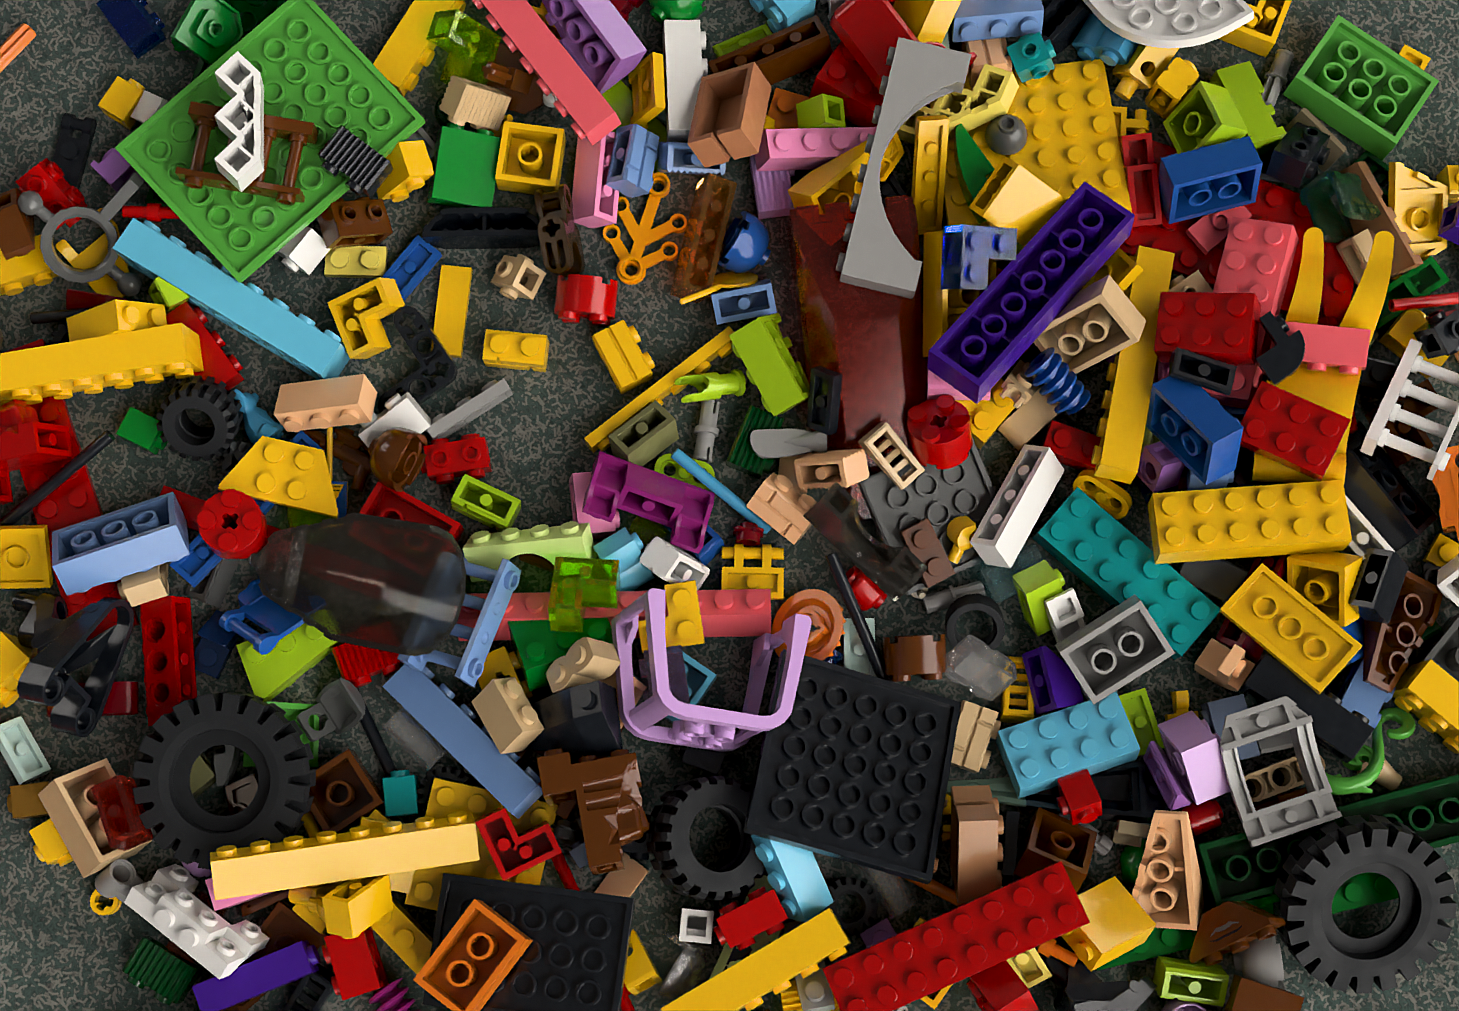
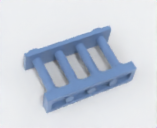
M445 543L397 659L411 669L423 672L428 661L457 669L455 677L467 685L475 687L478 678L483 673L484 662L513 591L519 584L521 570L504 558L498 570L469 563L464 557L462 550L455 545ZM464 574L493 582L486 599L456 591ZM454 603L481 611L475 627L471 628L444 620L450 604ZM442 632L469 640L462 658L432 649L438 633Z

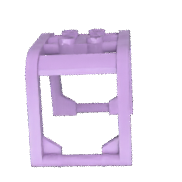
M649 589L611 620L613 644L620 659V664L615 671L619 716L625 728L634 736L648 741L724 752L733 751L746 744L751 737L760 732L770 731L785 723L793 709L812 623L811 618L807 615L795 613L783 621L780 631L775 634L765 633L753 641L749 681L742 712L686 704L678 701L669 689L665 638V590ZM645 610L653 696L635 707L632 643L638 630L639 614ZM785 643L787 645L786 659L776 709L770 716L758 715L773 649ZM668 715L681 719L673 721L672 728L654 725Z

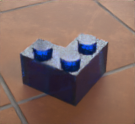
M966 224L943 226L941 290H988L989 261L1016 260L1017 228Z

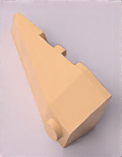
M1155 810L1142 861L1138 869L1136 883L1132 891L1133 898L1156 923V928L1197 931L1201 916L1205 913L1203 884L1189 815L1185 811Z

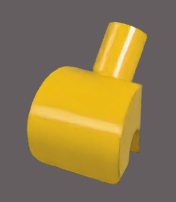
M968 516L954 518L947 527V536L954 543L947 557L949 561L958 564L964 551L973 547L970 541L974 535L973 533L977 530V526Z

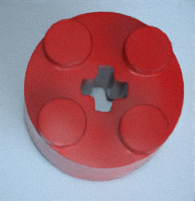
M568 274V279L565 280L562 275H558L554 313L564 323L580 324V318L592 321V325L610 326V320H614L616 314L618 281L610 279L609 285L602 283L603 277Z
M947 394L940 395L936 399L925 401L909 409L907 427L911 453L921 465L927 467V464L936 465L937 469H948L961 464L969 456L968 452L973 446L970 415L968 410L961 403L955 401L953 396Z
M226 489L211 496L203 504L197 515L198 529L202 539L216 555L222 558L246 559L258 552L265 542L267 532L266 517L255 500L243 492L236 491L235 489ZM231 522H235L238 526L232 529L228 525Z

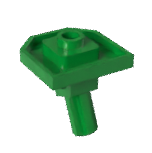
M191 0L170 36L174 50L180 52L188 49L211 66L241 39L243 28L239 11L224 0Z

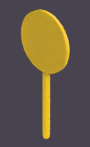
M750 272L717 274L709 279L712 287L681 298L679 302L680 304H685L719 291L722 288L749 286L758 281V276Z

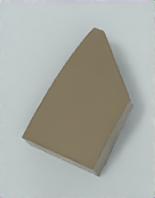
M1118 819L1112 828L1110 839L1114 843L1141 847L1142 837H1148L1151 825Z

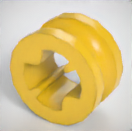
M95 890L90 897V907L98 915L114 914L122 904L119 899L113 897L109 898L114 900L113 905L102 909L100 905L103 903L99 902V897L102 895Z

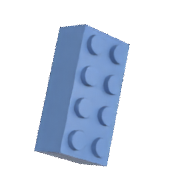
M174 492L52 532V568L67 596L77 592L83 593L92 587L107 582H116L122 577L136 572H146L154 566L166 562H176L184 556L190 555L187 520Z

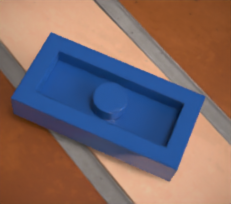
M417 235L381 278L395 279L403 301H405L440 260L442 254Z

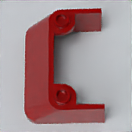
M846 0L834 11L830 19V26L879 90L883 75L889 77L891 66L886 65L890 46L896 48L898 37L918 42L919 40L893 8L895 0ZM924 42L926 44L946 48L943 44L939 42ZM974 52L969 53L972 54L969 63V68L971 67L972 63L977 57V55Z

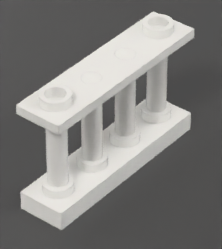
M1410 339L1365 436L1360 452L1372 456L1377 445L1380 447L1384 445L1431 463L1432 466L1426 478L1433 480L1437 469L1444 471L1451 454L1445 451L1459 422V402L1413 385V381L1407 378L1410 372L1415 374L1421 372L1459 387V374L1423 360L1424 357L1418 355L1423 343ZM1399 396L1403 398L1409 396L1454 414L1450 426L1446 427L1401 409L1402 405L1396 403ZM1395 420L1442 438V444L1438 452L1389 433L1390 430L1385 428L1387 422L1391 421L1394 423Z

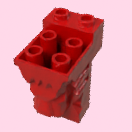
M13 399L0 406V505L13 502L9 472L73 457L69 427L40 422L36 410L31 406H27L24 400Z

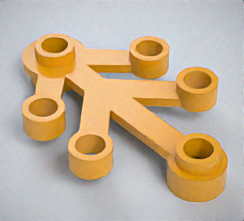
M661 172L653 173V186L656 183H661L664 189L657 192L652 186L640 225L637 224L630 211L628 199L619 196L618 203L624 202L627 205L623 211H617V216H620L634 242L630 253L620 239L621 231L617 225H607L603 229L604 240L611 244L619 259L616 267L617 276L620 281L627 285L640 283L646 276V269L664 260L673 261L678 256V246L671 241L663 243L659 250L642 257L646 246L673 232L682 233L687 228L686 217L677 213L672 215L669 221L651 229L661 198L666 197L670 192V180L666 174ZM676 219H681L684 225L676 228L672 223ZM609 230H615L617 236L611 239L606 236V233ZM666 247H672L675 253L667 256L663 251ZM629 266H634L637 268V272L634 275H629L626 273V269Z

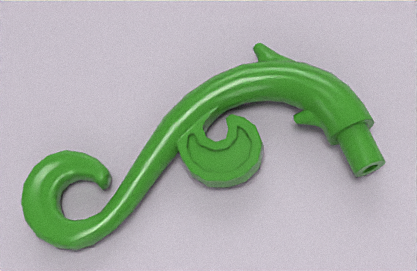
M1400 708L1381 710L1379 712L1382 714L1381 719L1372 732V748L1363 745L1352 761L1348 763L1342 761L1346 768L1354 771L1362 770L1363 762L1360 760L1368 762V766L1361 773L1351 777H1342L1341 774L1331 775L1325 772L1333 791L1331 794H1371L1372 789L1368 787L1378 778L1385 760L1382 724L1389 720L1397 722L1401 727L1388 729L1386 732L1388 738L1395 740L1406 739L1414 733L1416 727L1415 719L1412 715Z

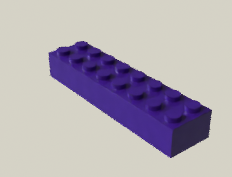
M1084 181L929 349L927 369L978 404L1131 235L1135 215Z

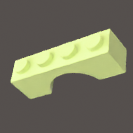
M569 521L561 526L552 527L540 524L531 529L524 530L512 527L496 533L478 531L470 536L462 548L467 562L495 570L499 569L503 558L510 561L511 558L520 554L542 556L549 560L559 573L590 570L597 558L593 548L595 545L590 524H578L576 521ZM470 576L471 582L487 581Z

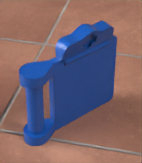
M271 573L262 579L251 581L248 587L238 595L240 608L225 612L220 617L219 625L228 632L234 631L252 643L254 650L262 655H266L272 651L280 639L325 610L327 604L325 600L292 579L284 578L282 580L276 574ZM246 617L268 633L260 634L242 621Z

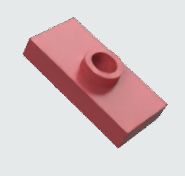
M1243 205L1204 215L1187 229L1185 233L1206 255L1227 238L1232 217L1250 219L1252 214Z

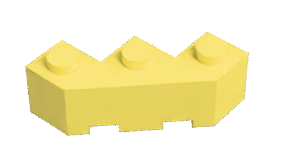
M984 64L973 91L963 88L962 93L952 92L938 98L933 109L925 106L922 107L897 131L898 136L903 141L915 143L917 116L946 115L949 118V140L955 137L956 126L962 124L966 131H969L1001 115L1007 114L1019 88L1013 72Z

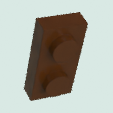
M924 518L898 532L925 588H930L956 574L928 518Z

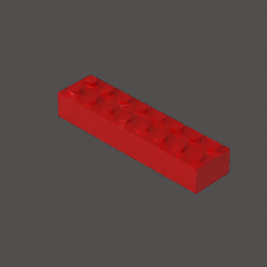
M1060 860L833 962L822 970L841 1011H893L1090 923V920L1064 864Z

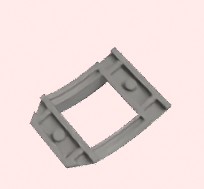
M1287 696L1227 715L1224 720L1220 741L1222 761L1232 798L1251 848L1342 817L1331 793L1333 791L1318 752L1312 727L1313 719L1311 715L1308 716L1296 706L1297 704ZM1290 730L1295 755L1308 794L1256 811L1243 775L1237 747Z

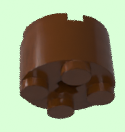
M930 634L895 636V642L890 643V637H882L885 675H890L892 682L911 681V675L921 674V678L924 680L943 679L942 673L947 672L945 634H938V640H934L933 635Z

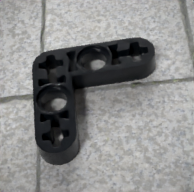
M404 306L396 311L394 325L422 367L386 391L379 398L378 410L380 413L385 410L384 404L387 400L399 393L401 389H403L404 394L409 392L420 405L451 384L458 374L455 362L423 315L411 306ZM406 313L410 316H416L413 319V324L418 330H421L423 326L425 328V331L417 333L412 339L409 336L415 334L413 330L407 325L402 326V323L405 321L403 315ZM429 337L433 340L434 348L430 353L421 354L419 352L418 342L421 338ZM440 363L444 366L449 365L450 368L447 370L449 376L447 378L440 375L433 379L437 383L435 387L424 376V373L427 371L430 376L436 374L439 371L437 365ZM417 379L422 380L426 385L425 393L419 397L413 396L410 392L411 383Z

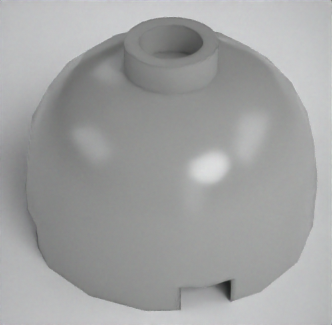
M1275 936L1261 941L1257 938L1249 942L1250 948L1233 954L1235 972L1242 971V975L1245 978L1285 990L1282 982L1285 979L1280 943L1276 944Z

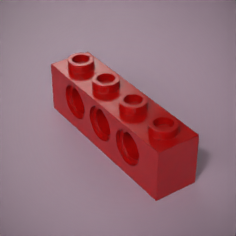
M165 596L140 604L148 726H152L163 714L174 711L172 707L188 699L197 698L191 602L188 597Z

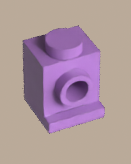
M115 148L108 150L99 164L95 160L90 164L116 192L119 191L135 171Z

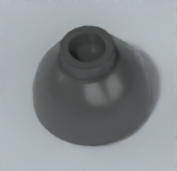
M1012 114L1001 115L988 124L985 131V140L989 148L1001 155H1012L1019 152L1027 142V129L1023 121Z

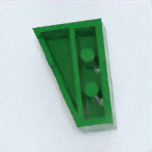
M608 618L508 621L511 642L529 692L549 686L545 675L549 666L559 657L566 656L570 647L580 638L589 637L613 644L612 628Z

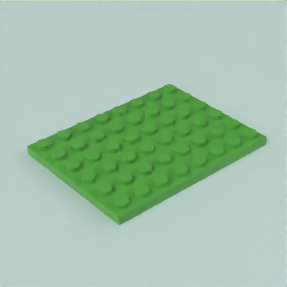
M287 0L119 143L115 149L239 283H242L323 213L331 203L335 202L349 190L345 185L346 179L339 174L334 178L321 168L320 165L323 162H321L318 156L319 151L340 125L386 158L398 142H404L425 124V120L313 0ZM237 51L261 73L264 84V114L312 122L319 132L317 143H307L306 146H303L295 188L302 190L305 196L304 203L295 202L294 205H285L277 202L276 198L202 186V189H194L183 185V182L175 173L176 167L190 169L199 127L196 126V123L193 122L188 114L190 102L224 107L232 99L218 85L215 71ZM219 127L211 130L203 172L221 174L218 171L214 158L226 148L228 136ZM276 137V140L272 141L264 182L282 185L291 145L288 139Z

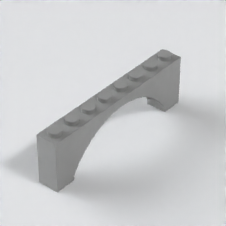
M898 37L896 48L890 46L886 65L891 66L889 77L883 75L878 93L884 95L882 106H875L871 122L877 124L875 135L868 134L864 151L869 153L870 157L868 165L861 163L857 182L863 183L861 194L854 193L850 211L856 213L853 224L847 223L843 241L849 242L846 254L840 252L836 271L841 272L839 282L913 299L922 261L914 260L895 235L887 219L880 191L881 162L891 139L913 114L942 96L952 92L962 93L972 54Z

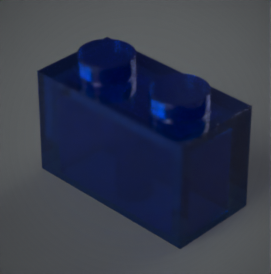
M100 0L96 3L137 59L167 39L161 30L166 26L155 11L149 14L144 8L148 5L146 0Z

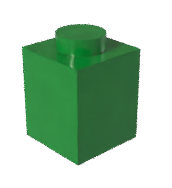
M130 407L116 432L123 440L154 455L158 453L159 449L163 450L168 444V441L163 442L160 437L163 431H158L157 429L159 420L133 407Z

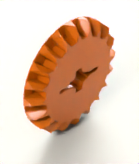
M819 589L803 590L792 595L781 605L773 620L771 634L780 631L783 621L795 613L809 616L812 621L811 625L817 629L814 632H809L805 656L824 661L828 656H833V650L836 646H841L839 640L841 635L845 634L843 624L846 620L842 614L844 610L838 604V600L825 591ZM783 643L774 649L779 657L784 649L787 650V645Z

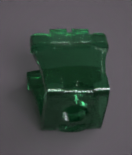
M1335 170L1325 171L1307 184L1300 192L1301 204L1307 206L1314 227L1322 230L1323 241L1326 243H1339L1353 236L1331 200L1333 195L1336 194L1343 215L1348 218L1374 220L1381 215L1378 206L1373 205L1368 200L1360 187L1362 181L1356 173H1340Z

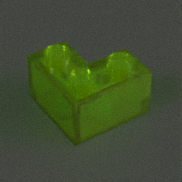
M454 9L435 12L426 40L449 53L440 81L448 85V82L451 81L450 77L454 75L486 85L488 80L483 77L484 72L481 71L483 65L486 66L489 61L494 62L502 37L460 10Z
M573 557L555 558L548 605L550 631L582 632L586 607H618L621 583L619 560Z

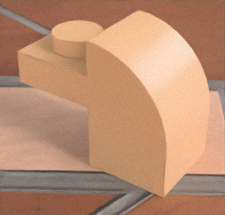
M1211 638L1195 662L1194 670L1221 687L1237 692L1256 664L1245 658L1246 650L1234 644L1232 649H1229Z

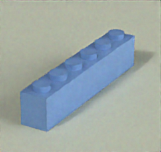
M404 664L382 687L512 815L519 819L543 794L542 787L538 785L541 781L540 777L529 766L523 770L516 763L520 757L515 752L500 754L486 727L480 728L473 721L477 715L464 703L459 707L452 700L456 695L444 683L438 687L431 680L435 674L427 666L421 672L411 669Z

